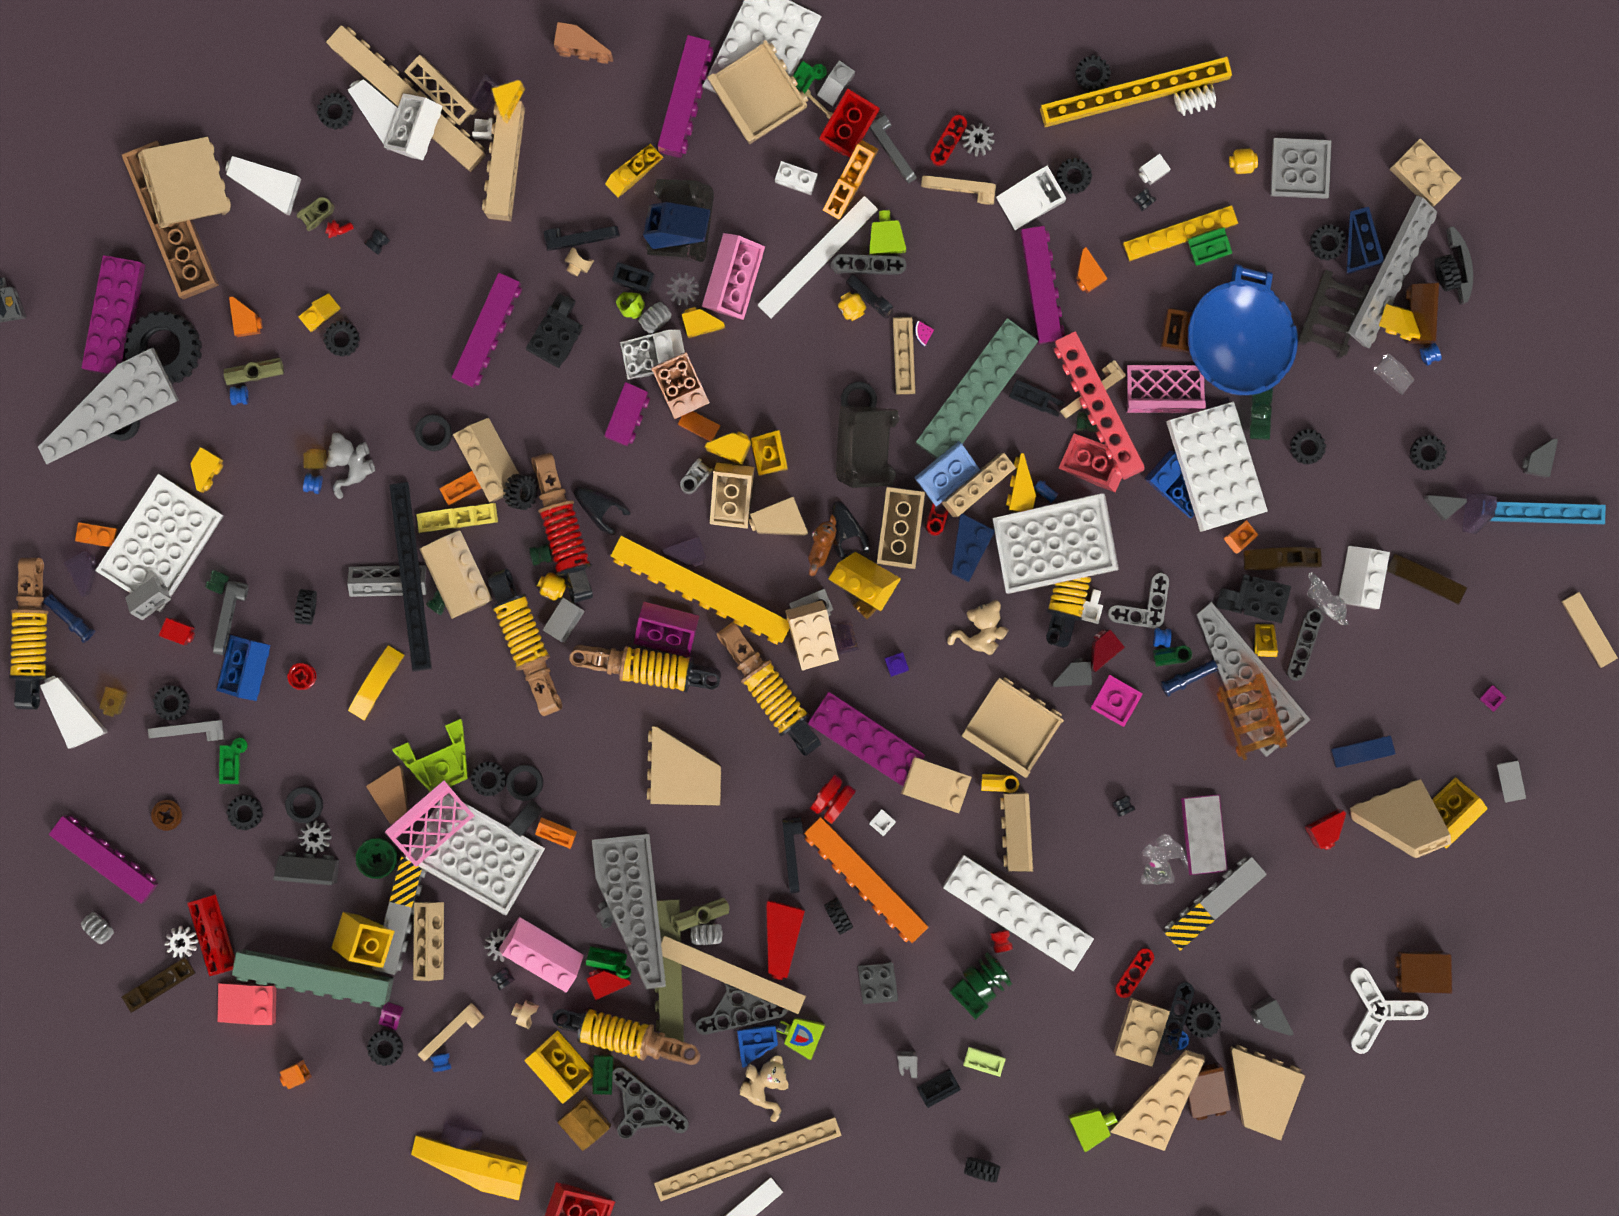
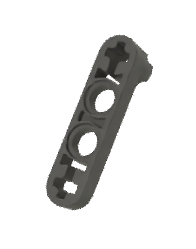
M881 112L874 118L869 129L902 177L909 184L917 178L885 132L892 125L886 115Z
M839 254L830 262V269L835 274L900 275L907 266L906 261L902 257ZM857 259L864 261L865 266L863 269L855 267L854 263ZM839 260L842 261L844 264L842 268H840V266L836 264V262H838ZM875 260L882 261V270H876L874 268L873 264ZM896 261H898L899 265H902V267L899 268L898 271L896 270V267H889V271L886 270L888 264L893 265L896 263Z
M228 581L214 643V654L224 655L226 652L236 601L246 600L249 590L248 584Z
M1309 609L1304 614L1286 672L1291 680H1301L1305 675L1320 625L1324 620V616L1319 609ZM1313 612H1315V616L1318 617V620H1314L1312 622L1310 619V614H1313ZM1305 623L1311 626H1316L1315 630L1311 627H1305ZM1305 630L1311 631L1313 635L1310 641H1305L1302 638V633ZM1300 648L1305 649L1307 652V656L1304 659H1299L1296 655L1297 650ZM1294 660L1304 662L1303 666L1299 665L1298 671L1301 673L1296 675V677H1293V673H1291V669H1295L1297 664H1293Z

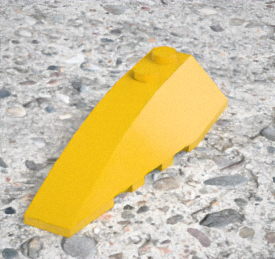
M417 1135L415 1136L411 1155L482 1192L515 1200L520 1198L528 1162Z

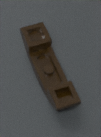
M184 957L121 996V998L132 1013L191 977L196 972L187 957Z

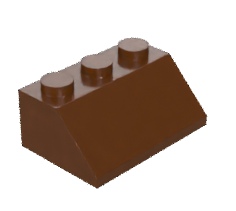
M1439 283L1412 284L1406 289L1405 300L1408 301V307L1405 309L1412 311L1421 335L1420 339L1412 338L1411 341L1406 340V344L1429 345L1436 341Z

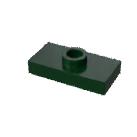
M963 978L949 991L975 1020L989 1008V1005L984 1002Z
M593 1055L592 1094L612 1095L613 1055Z

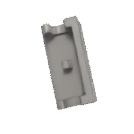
M154 576L126 596L125 599L129 612L137 618L144 620L170 601L171 596H169L166 585L163 583L160 586L158 578Z
M563 598L543 631L565 643L585 611Z
M1514 760L1497 764L1505 803L1526 799L1519 761Z
M897 1051L900 1074L904 1075L903 1069L905 1067L906 1070L910 1069L912 1078H917L916 1052Z

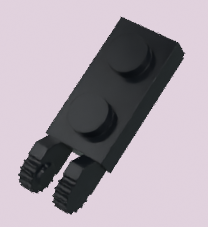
M1019 380L1015 381L1008 397L1055 417H1059L1060 413L1046 407L1048 402L1051 401L1058 406H1063L1065 403L1051 396L1052 394Z

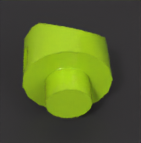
M623 292L616 299V305L624 317L635 319L642 315L645 302L640 294Z

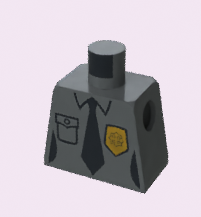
M0 278V323L25 319L26 314L17 289L7 287L5 278Z

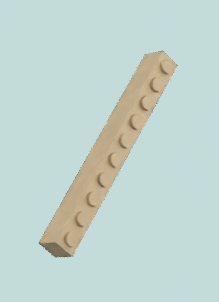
M341 25L326 41L329 47L397 107L403 93L428 98L420 90L416 92L412 89L413 84L407 78L402 80L398 76L399 71L392 65L388 67L384 64L385 59L377 52L373 54L369 50L371 47L363 39L361 41L356 39L355 36L357 34L351 28L347 27L345 29ZM441 114L431 138L468 171L472 172L486 156L483 152L485 148L477 141L473 143L468 139L470 135L463 128L459 131L454 126L456 122L449 116L445 118Z

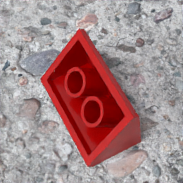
M847 88L821 133L819 140L831 150L851 158L880 108Z

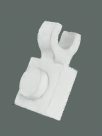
M1092 590L1090 602L1086 601L1083 604L1082 620L1099 624L1103 605L1098 604L1101 591Z

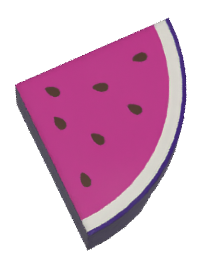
M917 321L915 334L919 343L925 347L934 329Z

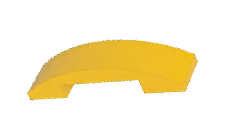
M388 645L362 684L348 711L365 721L380 693L405 655Z

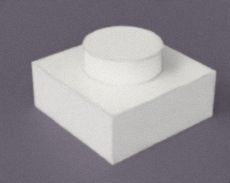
M881 809L869 824L884 836L896 821Z

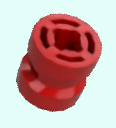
M1009 930L990 934L991 940L995 941L994 953L1013 949L1012 943L1007 939L1010 936Z

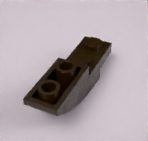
M1285 547L1243 551L1244 570L1322 567L1321 548Z

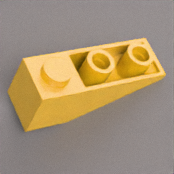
M650 143L615 170L606 181V186L617 197H620L661 161L663 156Z
M1021 453L1019 457L1015 458L1016 475H1012L1010 487H1013L1012 495L1008 494L1006 506H1009L1008 510L1014 512L1032 510L1036 497L1025 456Z

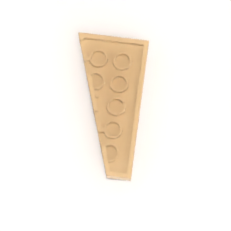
M1186 1050L1171 1065V1068L1165 1074H1162L1159 1080L1133 1104V1107L1121 1116V1119L1110 1128V1132L1165 1151L1203 1065L1204 1056Z

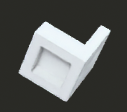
M475 119L474 132H472L473 138L493 141L494 137L491 131L492 123H495L494 119Z

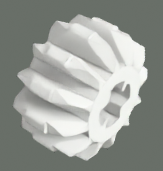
M179 926L178 931L173 928L171 929L172 934L166 935L170 941H166L165 945L171 946V948L167 949V952L174 951V958L178 954L180 959H183L185 954L190 957L192 955L191 950H197V947L193 944L198 943V939L192 938L196 935L195 932L189 934L190 927H187L184 931L183 926ZM183 938L185 945L179 946L180 942L178 940Z

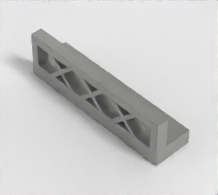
M419 565L423 595H426V565ZM399 566L349 567L347 582L349 596H403L401 576H391L394 573H400ZM353 573H362L363 576L353 578ZM375 573L383 574L382 576L375 578L372 576Z

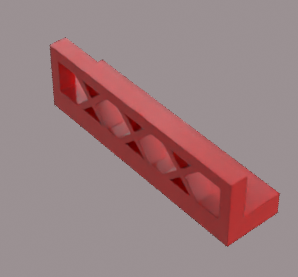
M216 894L187 903L209 976L233 970L235 957ZM196 904H198L200 913L197 912ZM207 943L210 944L211 950L208 949ZM213 961H214L215 964H216V968H217L216 971H215L214 966H213Z

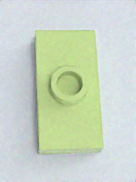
M968 1047L963 1066L1000 1077L1006 1058Z

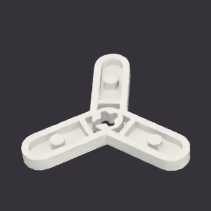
M1357 967L1351 971L1350 980L1368 1009L1351 1039V1047L1355 1052L1360 1054L1368 1052L1386 1020H1421L1427 1016L1428 1006L1420 1000H1385L1366 969ZM1376 1001L1380 1007H1384L1382 1015L1379 1013L1375 1014L1377 1008L1373 1002Z

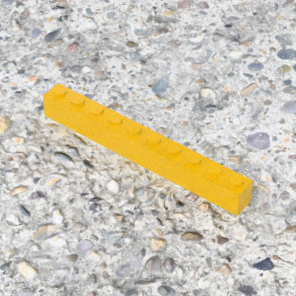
M1228 57L1044 104L1041 105L1040 112L1044 127H1049L1229 80L1232 72Z
M623 536L619 538L611 554V557L614 558V563L622 567L624 564L631 566L630 571L638 575L644 573L648 575V580L656 584L659 581L666 584L664 588L673 593L676 590L682 592L681 597L692 601L693 598L700 601L699 606L707 610L712 607L717 610V615L725 619L729 616L734 619L733 623L741 627L744 624L751 627L750 632L758 636L761 633L767 635V640L776 645L778 642L783 643L790 629L788 620Z

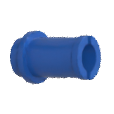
M1039 480L1034 486L1035 493H1039L1052 503L1058 493L1046 485V481L1042 482Z

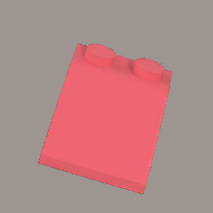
M1073 434L1059 469L1113 492H1116L1122 476H1117L1113 468L1116 465L1113 458L1109 460L1104 450L1107 448L1105 444ZM1121 453L1118 458L1121 461H1126L1129 456L1126 453Z
M218 983V1022L273 1025L276 1023L275 984Z

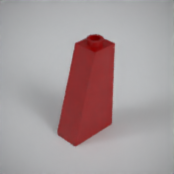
M768 900V972L772 974V978L783 980V977H788L805 909Z

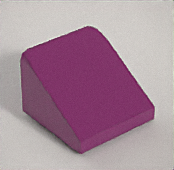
M387 1002L382 1009L378 1024L397 1030L404 1008Z

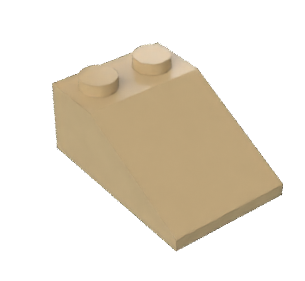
M716 463L713 472L710 524L748 529L754 467Z
M914 757L901 794L959 813L972 777Z

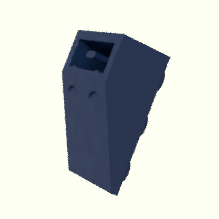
M669 202L651 204L648 208L643 236L652 249L704 242L710 210Z

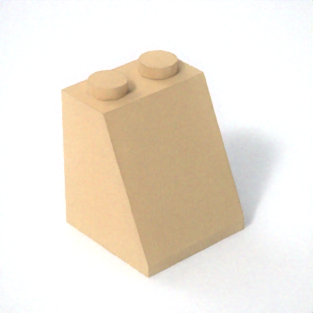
M793 497L750 514L751 519H749L752 530H757L758 534H808Z

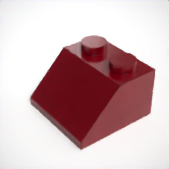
M1103 629L1093 636L1095 640L1092 642L1090 659L1092 672L1098 671L1125 648L1111 630L1105 631Z

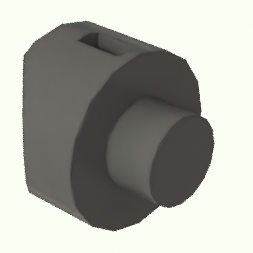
M603 901L598 905L600 912L596 914V917L603 929L611 927L614 918L606 901Z

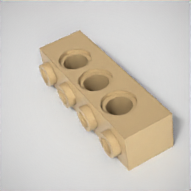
M1005 453L998 454L941 503L952 517H958L1016 467Z
M444 902L414 903L413 980H443Z

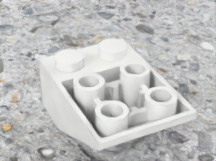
M1048 166L1031 174L996 197L1014 230L1019 229L1066 201L1064 193Z
M666 330L620 342L628 380L654 375L652 367L685 353L680 330Z

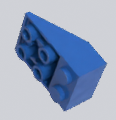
M1169 450L1144 479L1191 519L1195 513L1176 452Z

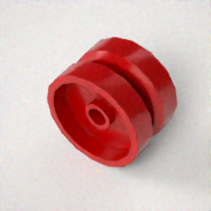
M835 774L821 788L810 807L811 810L818 814L828 806L829 808L824 814V819L830 824L836 820L856 792L853 787L846 785L839 793L838 789L842 785V779Z

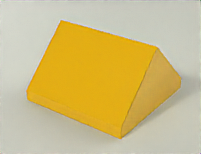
M518 80L492 89L500 115L507 124L525 90L522 82Z
M780 430L751 438L759 476L788 470Z

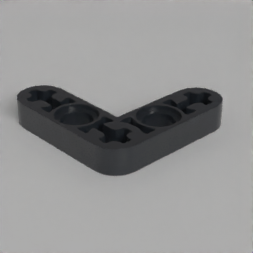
M851 275L846 280V283L856 293L860 294L882 317L887 319L892 314L894 307L884 297L878 298L857 277Z

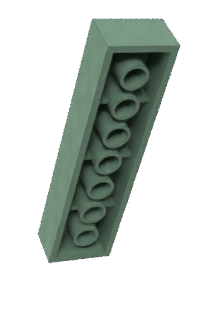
M1007 318L915 444L936 459L958 441L963 444L1038 340Z
M245 949L236 952L232 976H237V980L240 981L253 979L256 980L257 984L267 985V983H273L275 987L282 989L294 987V991L305 992V990L313 991V994L317 996L330 994L332 998L338 1000L351 998V1002L362 1003V1001L370 1002V1005L374 1007H381V1005L389 1002L394 978Z

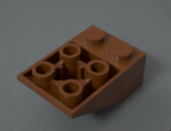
M1169 308L1166 310L1159 349L1190 354L1188 326L1192 315L1191 312Z

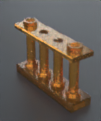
M1263 672L1256 674V679L1251 683L1227 691L1224 690L1222 685L1219 686V691L1216 692L1219 702H1223L1238 743V746H1235L1238 757L1243 758V761L1248 759L1246 754L1248 752L1272 744H1279L1280 749L1288 746ZM1254 689L1261 691L1262 697L1259 698L1260 700L1231 709L1227 698ZM1261 707L1263 709L1267 708L1269 715L1265 719L1237 728L1234 716ZM1268 725L1269 727L1273 726L1275 734H1272V737L1243 745L1241 734Z

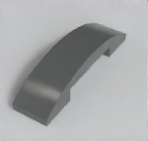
M1449 227L1446 230L1449 249L1457 247L1464 283L1457 288L1459 302L1462 305L1468 302L1471 295L1473 265L1464 239L1455 227Z

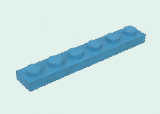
M1489 502L1488 521L1605 524L1606 505Z

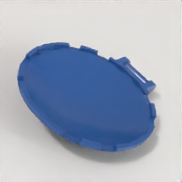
M1235 264L1231 282L1219 285L1206 293L1192 312L1188 326V345L1193 362L1207 381L1227 393L1255 395L1267 391L1280 382L1286 373L1289 372L1295 360L1298 345L1297 328L1294 326L1291 318L1292 314L1287 305L1270 290L1273 277L1272 272H1259ZM1241 275L1260 279L1262 284L1243 280Z

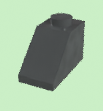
M1551 439L1527 454V457H1524L1522 462L1523 473L1543 478L1550 477L1558 439Z
M1086 658L1074 659V663H1069L1052 682V687L1092 685L1091 662H1086Z

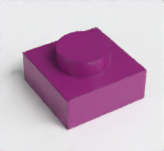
M1490 685L1480 696L1479 700L1492 712H1495L1507 697L1495 686Z

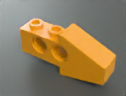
M863 140L858 143L823 211L840 220L879 149Z

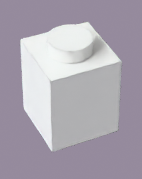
M1159 154L1139 169L1141 172L1139 175L1144 183L1148 182L1151 185L1166 175L1171 169Z

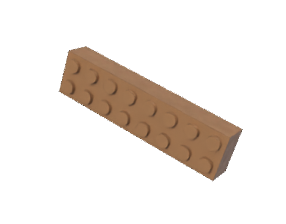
M154 141L122 154V157L178 296L184 300L219 286L193 220L173 223L161 229L159 227L138 158V154L142 150L162 146L159 141Z

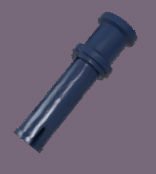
M53 594L45 598L43 603L69 626L71 632H75L81 638L82 643H86L94 635L95 630L90 629L83 622L82 618H77Z
M1211 660L1182 675L1176 674L1174 678L1168 681H1161L1160 684L1165 695L1170 697L1172 693L1180 689L1184 690L1190 683L1218 671L1216 662Z

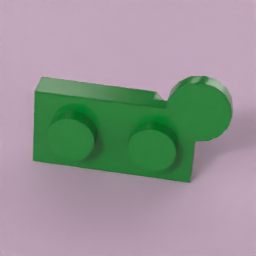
M802 61L793 76L798 83L796 88L799 93L803 91L806 94L814 79H823L827 74V70L822 64H816L811 67Z
M237 738L233 741L232 745H220L219 784H240V753L245 752L248 748V743L245 739Z
M590 947L586 960L587 966L616 971V975L624 979L631 975V968L625 965L628 954Z

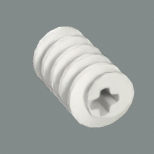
M1211 84L1210 90L1205 85L1202 91L1197 87L1195 93L1192 89L1188 90V94L1182 91L1180 97L1177 93H1174V100L1177 111L1185 116L1187 109L1190 114H1193V108H1196L1198 112H1200L1201 106L1208 110V104L1215 108L1216 96Z

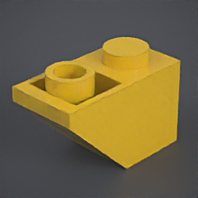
M1385 305L1379 324L1380 327L1386 328L1385 332L1393 335L1399 333L1401 334L1400 338L1410 341L1412 338L1420 339L1421 335L1412 311L1394 305Z
M201 447L190 464L196 489L204 493L205 490L208 491L211 488L214 475H218L222 470L223 460Z

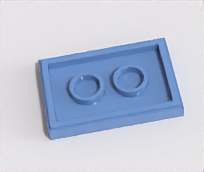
M958 441L914 478L932 503L938 506L977 474L980 469L963 444Z

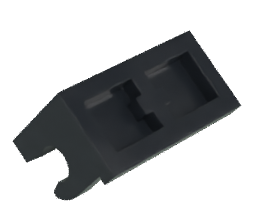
M949 1069L918 1086L917 1090L926 1107L929 1108L959 1092L961 1088Z

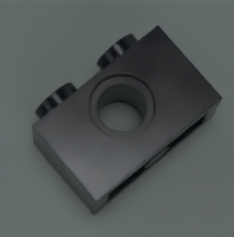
M617 262L612 282L650 295L655 274Z

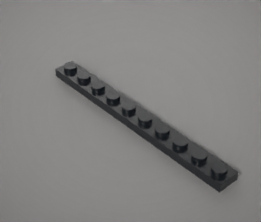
M409 482L389 484L412 671L432 669Z

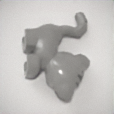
M333 433L332 442L328 448L326 465L329 467L349 465L348 478L336 480L333 485L334 494L338 499H341L344 496L340 489L341 486L360 483L367 475L375 471V466L372 460L365 461L364 456L369 454L366 442L359 444L356 450H354L352 442L346 440L340 433Z

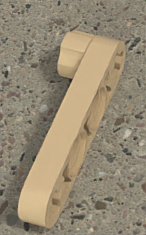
M922 176L921 187L974 193L978 194L977 203L994 204L996 185L992 183L933 176Z
M1115 360L1101 370L1106 376L1101 381L1105 390L1126 376ZM1094 387L1091 388V389H1090L1089 391H1087L1086 393L1090 394V393L1094 392V390H1095ZM1079 398L1060 411L1065 419L1082 408Z
M471 1003L418 1056L425 1061L465 1022L471 1028H474L485 1016Z

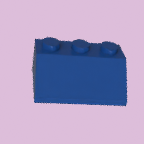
M230 635L216 691L238 698L257 701L262 677L265 673L266 661L269 656L270 645Z

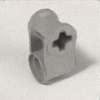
M700 458L695 461L680 482L681 490L685 494H693L714 471V469H709L703 464ZM687 480L693 481L694 488L691 490L685 489L683 486L684 482Z

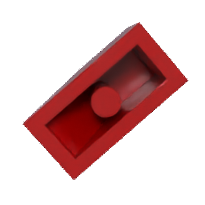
M166 618L158 636L187 645L188 642L191 643L194 639L195 632L193 631L195 628L174 618Z
M600 968L589 972L590 976L587 977V982L595 1000L632 983L630 978H620L616 973L606 969L601 971Z

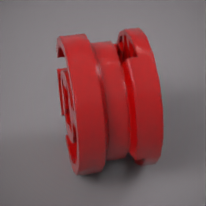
M297 663L290 668L287 679L293 688L306 690L315 684L317 674L311 665Z

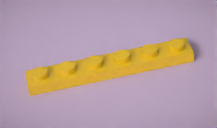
M1231 205L1124 242L1123 246L1128 260L1132 261L1185 243L1187 238L1222 226L1228 228L1237 225L1238 221Z

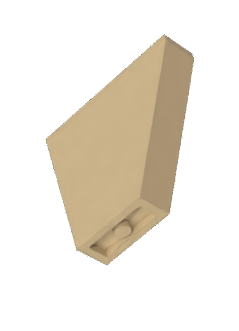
M653 726L652 730H649L648 742H652V750H648V761H651V769H648L647 778L651 780V788H647V800H651V804L720 805L721 766L659 727Z
M1421 779L1411 781L1403 787L1394 788L1381 796H1374L1371 800L1357 803L1350 808L1353 821L1414 858L1451 844V834Z
M1238 1044L1236 1047L1230 1046L1229 1050L1242 1124L1244 1127L1281 1140L1305 1075L1301 1073L1302 1069L1293 1065L1290 1068L1283 1066L1284 1062L1274 1058L1272 1061L1265 1059L1266 1055L1256 1051L1254 1054L1247 1052L1248 1048Z

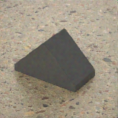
M1425 496L1427 504L1442 521L1448 519L1467 503L1465 498Z

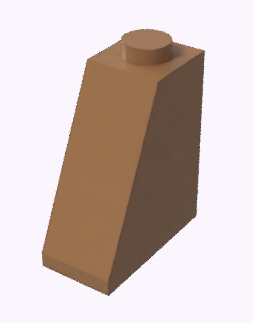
M398 765L366 786L390 825H393L409 811L404 772L401 765Z

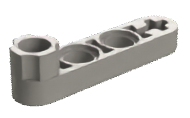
M222 720L148 729L149 738L206 732L207 741L224 739Z

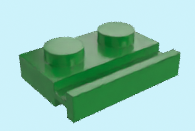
M1223 226L1187 238L1196 266L1232 254L1225 227Z

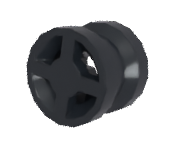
M1148 188L1133 199L1134 203L1139 204L1141 211L1147 209L1157 200L1150 195Z
M1129 795L1112 802L1113 806L1117 809L1118 817L1135 810L1134 805H1131Z
M507 967L491 977V980L497 983L499 991L515 980L513 976L509 975Z

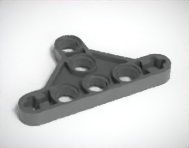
M725 983L727 991L712 1015L699 1018L696 1023V1030L699 1034L708 1035L785 1016L788 1010L782 1009V1013L772 1011L773 1016H769L767 1005H771L772 1009L776 1008V1004ZM735 993H740L743 996V1001L739 1004L732 1001V996ZM759 1007L766 1010V1015L763 1018H758L755 1015V1010ZM739 1012L747 1014L745 1022H739L736 1019V1015ZM721 1016H725L729 1020L728 1025L725 1027L718 1025V1018ZM711 1018H715L714 1023L717 1029H713V1025L708 1026L707 1031L699 1028L702 1021L708 1024L712 1023Z
M617 1067L613 1070L612 1081L622 1089L625 1118L617 1128L620 1138H631L639 1128L668 1126L676 1133H684L688 1129V1119L624 1067ZM621 1071H623L624 1078H626L627 1080L629 1077L632 1078V1080L628 1082L627 1087L623 1085L625 1084V1081L623 1079H616V1072L620 1073ZM634 1082L638 1083L641 1087L638 1093H633L630 1090V1085ZM647 1095L655 1097L656 1102L653 1105L645 1103ZM662 1107L670 1109L671 1114L668 1117L660 1115ZM635 1110L643 1112L644 1117L641 1120L633 1118ZM674 1113L677 1114L675 1116L676 1120H684V1128H676L677 1123L672 1120V1123L668 1122ZM623 1125L631 1127L632 1131L629 1135L621 1133L620 1129Z

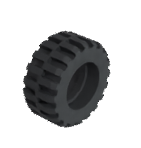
M165 310L148 312L147 316H140L137 323L133 322L130 326L132 327L131 332L126 334L128 341L124 343V348L127 349L125 354L126 360L147 351L148 341L153 334L161 330H168L173 332L180 341V352L177 358L169 365L163 366L171 385L175 382L180 383L184 381L183 378L190 377L193 374L191 371L198 367V358L201 359L202 356L200 352L202 342L199 341V333L194 329L191 322L174 312H167Z

